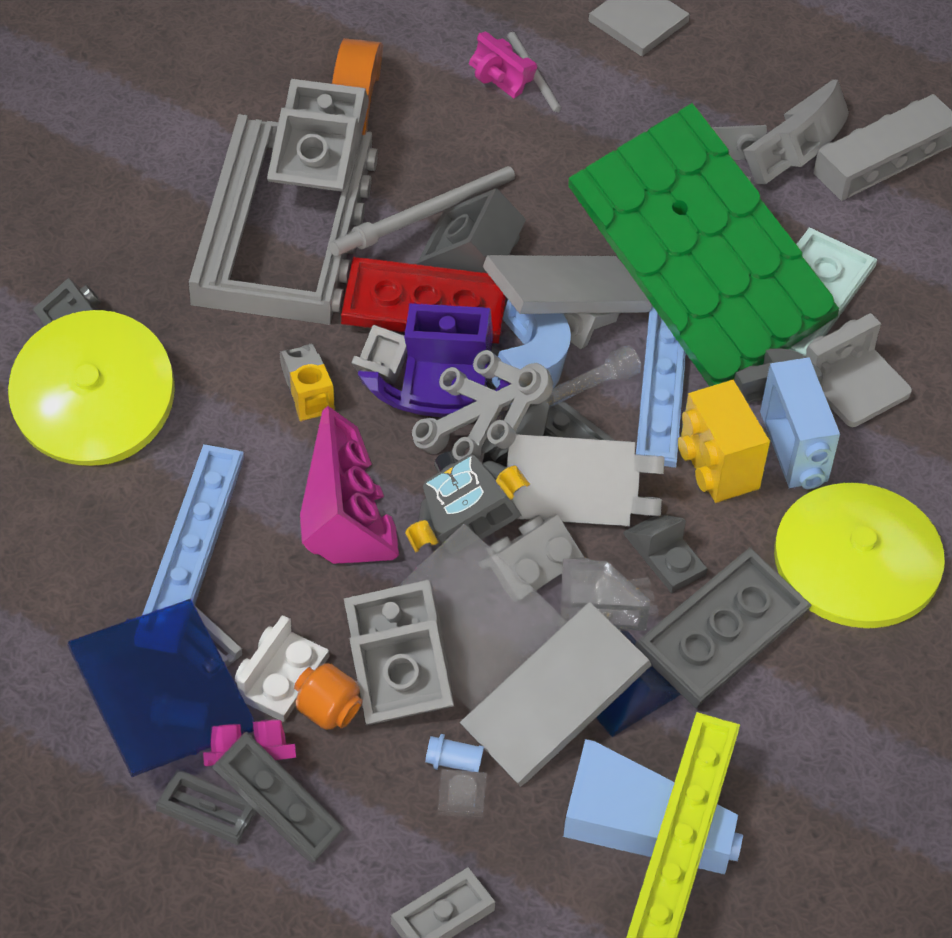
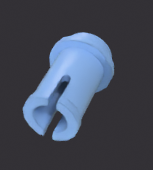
M440 734L439 738L431 736L425 763L434 764L433 769L438 770V766L473 772L478 775L484 746H474L445 739V734Z

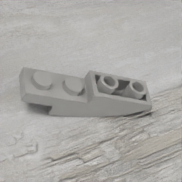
M831 80L784 114L786 121L743 150L755 184H767L790 166L802 167L817 155L819 149L831 142L839 133L847 120L849 111L838 80Z

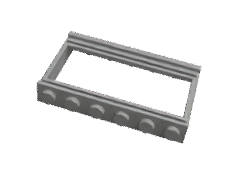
M238 114L189 279L190 304L193 306L330 325L333 312L340 313L342 309L344 290L339 289L340 283H348L351 269V260H347V255L355 254L356 248L334 256L330 251L329 243L350 234L355 225L358 226L363 223L365 204L360 202L361 198H369L371 176L367 174L368 170H376L378 149L372 148V132H366V135H361L351 174L344 192H341L317 290L312 292L230 280L267 147H274L278 122H263L258 119L248 120V115Z

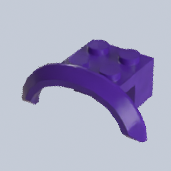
M410 303L404 336L408 357L402 391L386 383L380 377L379 372L358 371L361 383L378 399L388 405L419 415L443 418L476 402L461 394L456 396L449 394L440 387L439 380L441 374L446 369L454 367L464 373L469 380L485 387L487 386V378L474 370L473 363L475 357L480 352L492 350L494 334L490 308ZM490 361L486 364L485 369L489 366ZM456 378L453 379L451 385L455 383ZM500 379V385L495 391L510 385V383Z

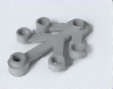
M482 351L474 359V370L487 379L496 376L510 383V385L495 391L469 380L457 368L451 367L446 369L440 376V387L451 395L461 394L476 402L439 420L426 418L416 422L412 429L415 445L427 453L437 454L446 447L451 432L476 421L469 436L460 438L454 444L452 453L455 459L459 461L467 455H475L479 460L481 447L486 438L498 448L506 449L510 447L516 439V430L530 404H540L547 400L552 393L553 381L550 372L538 363H531L522 369H518L502 362L491 351ZM491 360L490 365L485 369L486 364ZM456 378L455 383L451 385L453 379ZM511 404L504 421H496L502 408ZM505 430L504 435L499 439L500 433ZM470 447L469 452L464 456L466 449Z

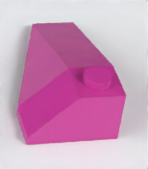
M329 406L322 410L300 512L302 543L311 553L319 554L333 564L394 560L399 556L396 526L392 516L386 514L381 518L375 500L383 498L384 495L381 487L374 484L370 476L364 471L372 463L359 429Z

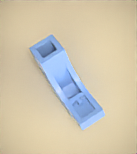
M507 300L503 320L524 345L499 351L498 357L502 362L518 369H522L531 363L541 364L550 372L554 389L561 377L571 340L567 319L563 313L519 314L511 302ZM495 376L492 378V383L496 388L500 385V378Z

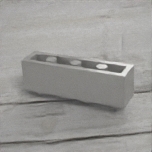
M934 94L920 101H913L907 107L891 115H884L878 121L864 128H858L842 139L825 144L818 150L813 174L843 201L951 147L952 111Z

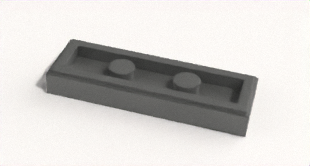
M247 732L243 733L212 766L301 856L311 863L315 862L344 830Z

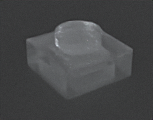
M442 769L437 815L483 819L487 773Z

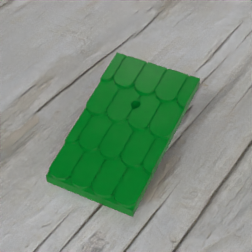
M693 103L651 127L647 132L641 133L618 147L617 150H613L590 164L586 169H582L569 177L568 187L709 387L735 380L736 372L749 366L763 365L766 350L789 349L838 317L839 307L834 302L830 291L802 257V251L760 199L758 190L729 155L727 146Z

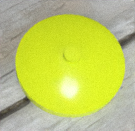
M104 310L72 313L60 317L41 328L26 342L19 352L11 370L8 386L9 403L13 417L27 441L41 453L53 459L69 464L87 466L104 465L124 460L149 444L164 426L172 408L175 392L172 366L167 352L159 339L146 326L135 319Z
M861 483L832 484L815 489L802 496L783 516L777 531L774 547L775 563L779 575L812 605L809 609L811 612L831 622L857 628L886 627L915 616L934 597L939 587L945 564L940 536L930 519L916 505L890 490Z

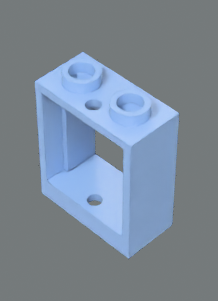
M810 357L770 363L760 410L788 487L817 488L829 480L840 432Z

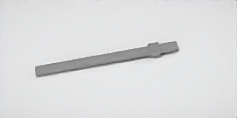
M507 166L373 224L365 222L352 229L350 234L329 243L330 251L334 256H338L357 247L365 249L378 242L380 237L514 180V170Z

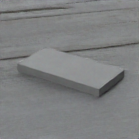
M487 255L483 265L485 271L519 314L650 312L652 304L617 256Z
M589 602L473 709L460 724L481 746H484L489 755L521 787L651 666V663L637 647Z

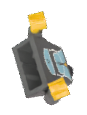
M452 451L444 452L434 461V466L438 473L427 479L423 485L426 498L421 502L418 522L408 527L405 534L415 553L419 552V549L424 544H438L436 535L451 555L461 552L522 516L511 499L515 497L513 494L522 486L528 487L530 483L515 465L507 468L493 461L481 463L475 455H467L458 461L454 458Z

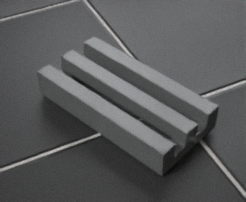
M179 769L173 775L156 804V811L236 845L240 843L244 831L248 829L251 819L257 813L241 795ZM180 785L186 786L238 808L243 812L241 816L235 815L216 807L214 803L205 799H198L183 793L178 788ZM174 799L178 802H181L185 805H188L192 808H195L199 811H202L206 814H209L213 817L221 819L235 826L233 828L231 826L223 824L219 821H216L212 818H209L184 806L176 804L171 800Z

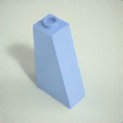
M585 739L566 814L563 837L651 857L675 782L595 741ZM718 804L698 868L725 874L729 860L738 862L743 834L735 833L738 815Z

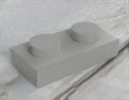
M469 867L393 913L391 915V924L401 938H452L495 911V901Z

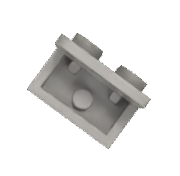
M871 313L858 320L846 322L839 330L827 336L815 338L806 349L807 358L810 357L811 362L820 369L823 375L821 387L828 405L850 427H856L909 399L912 391L909 384L875 350L881 323Z

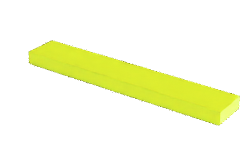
M696 712L626 938H678L739 733L740 724Z

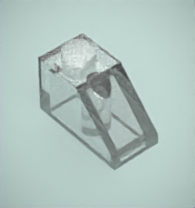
M588 558L563 559L560 582L559 626L563 627L587 603L591 602L617 629L646 631L650 599L607 561H595Z

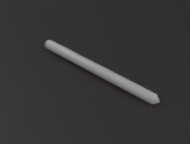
M509 32L507 38L519 57L522 59L530 58L515 32ZM537 69L533 80L551 109L559 113L561 106Z

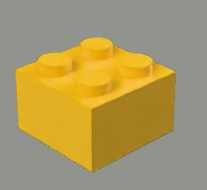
M730 380L688 393L686 410L682 413L683 428L681 437L678 438V448L682 458L685 461L691 460L696 468L695 476L699 488L703 492L709 491L715 503L760 489L770 440L735 381Z

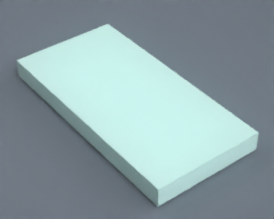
M810 227L796 245L802 251V257L832 294L834 302L839 307L838 317L789 348V350L799 352L805 356L808 345L815 338L826 336L877 263L876 258Z

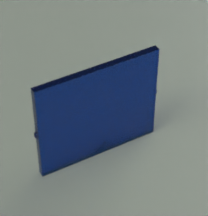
M191 598L133 619L129 618L125 622L67 642V647L131 777L187 756L197 755L199 752L211 748L212 726L240 724L241 735L245 732L251 733L254 731L253 722L255 720Z

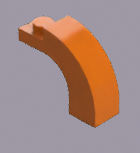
M344 38L338 51L332 84L366 89L369 103L362 135H366L373 86L375 81H379L383 44L381 42Z

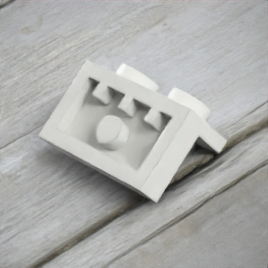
M282 615L274 627L269 626L265 629L259 640L258 650L251 659L246 658L240 664L235 675L238 700L285 722L296 706L298 691L294 689V685L297 679L308 667L315 670L324 664L329 658V650L291 632V619Z

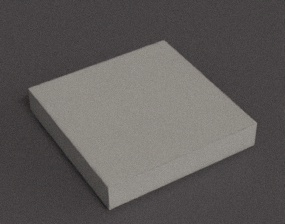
M607 0L589 13V22L640 56H644L688 23L690 14L669 0Z

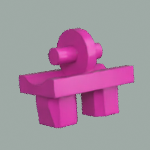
M486 31L479 33L477 49L469 61V65L476 69L475 77L483 84L493 82L513 99L522 94L525 84L533 80L537 64L528 57L522 59L515 54L512 45L505 39L497 40Z
M272 719L253 722L254 740L275 760L296 758L295 744L286 743L281 720ZM240 724L212 726L211 751L203 752L204 766L214 765L241 736Z

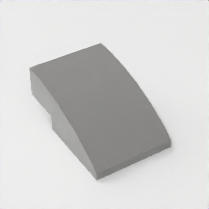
M291 79L286 106L281 108L267 176L268 182L344 192L356 158L369 99L366 89Z
M430 580L344 598L351 638L349 639L357 680L360 686V696L363 701L362 706L366 725L454 706L443 633L434 587Z

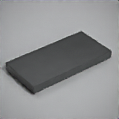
M749 547L636 642L635 647L650 660L651 666L697 709L802 617L812 605Z

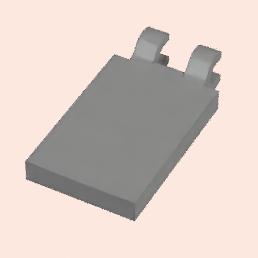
M516 434L514 443L508 447L507 468L514 465L517 466L530 483L528 487L522 486L513 494L515 497L511 499L522 515L517 519H532L540 515L543 520H546L558 514L562 522L630 526V514L661 516L662 499L638 496L640 472L663 474L664 457L635 454V442Z

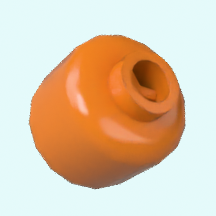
M324 663L315 670L308 667L299 676L294 685V689L298 691L296 698L297 710L325 730H331L337 726L340 728L346 727L355 717L363 702L359 697L360 686L358 682L329 663Z

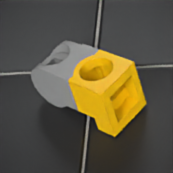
M313 344L304 345L292 350L280 351L282 371L294 399L299 420L303 421L319 417L322 414V410L327 406L335 410L333 383Z

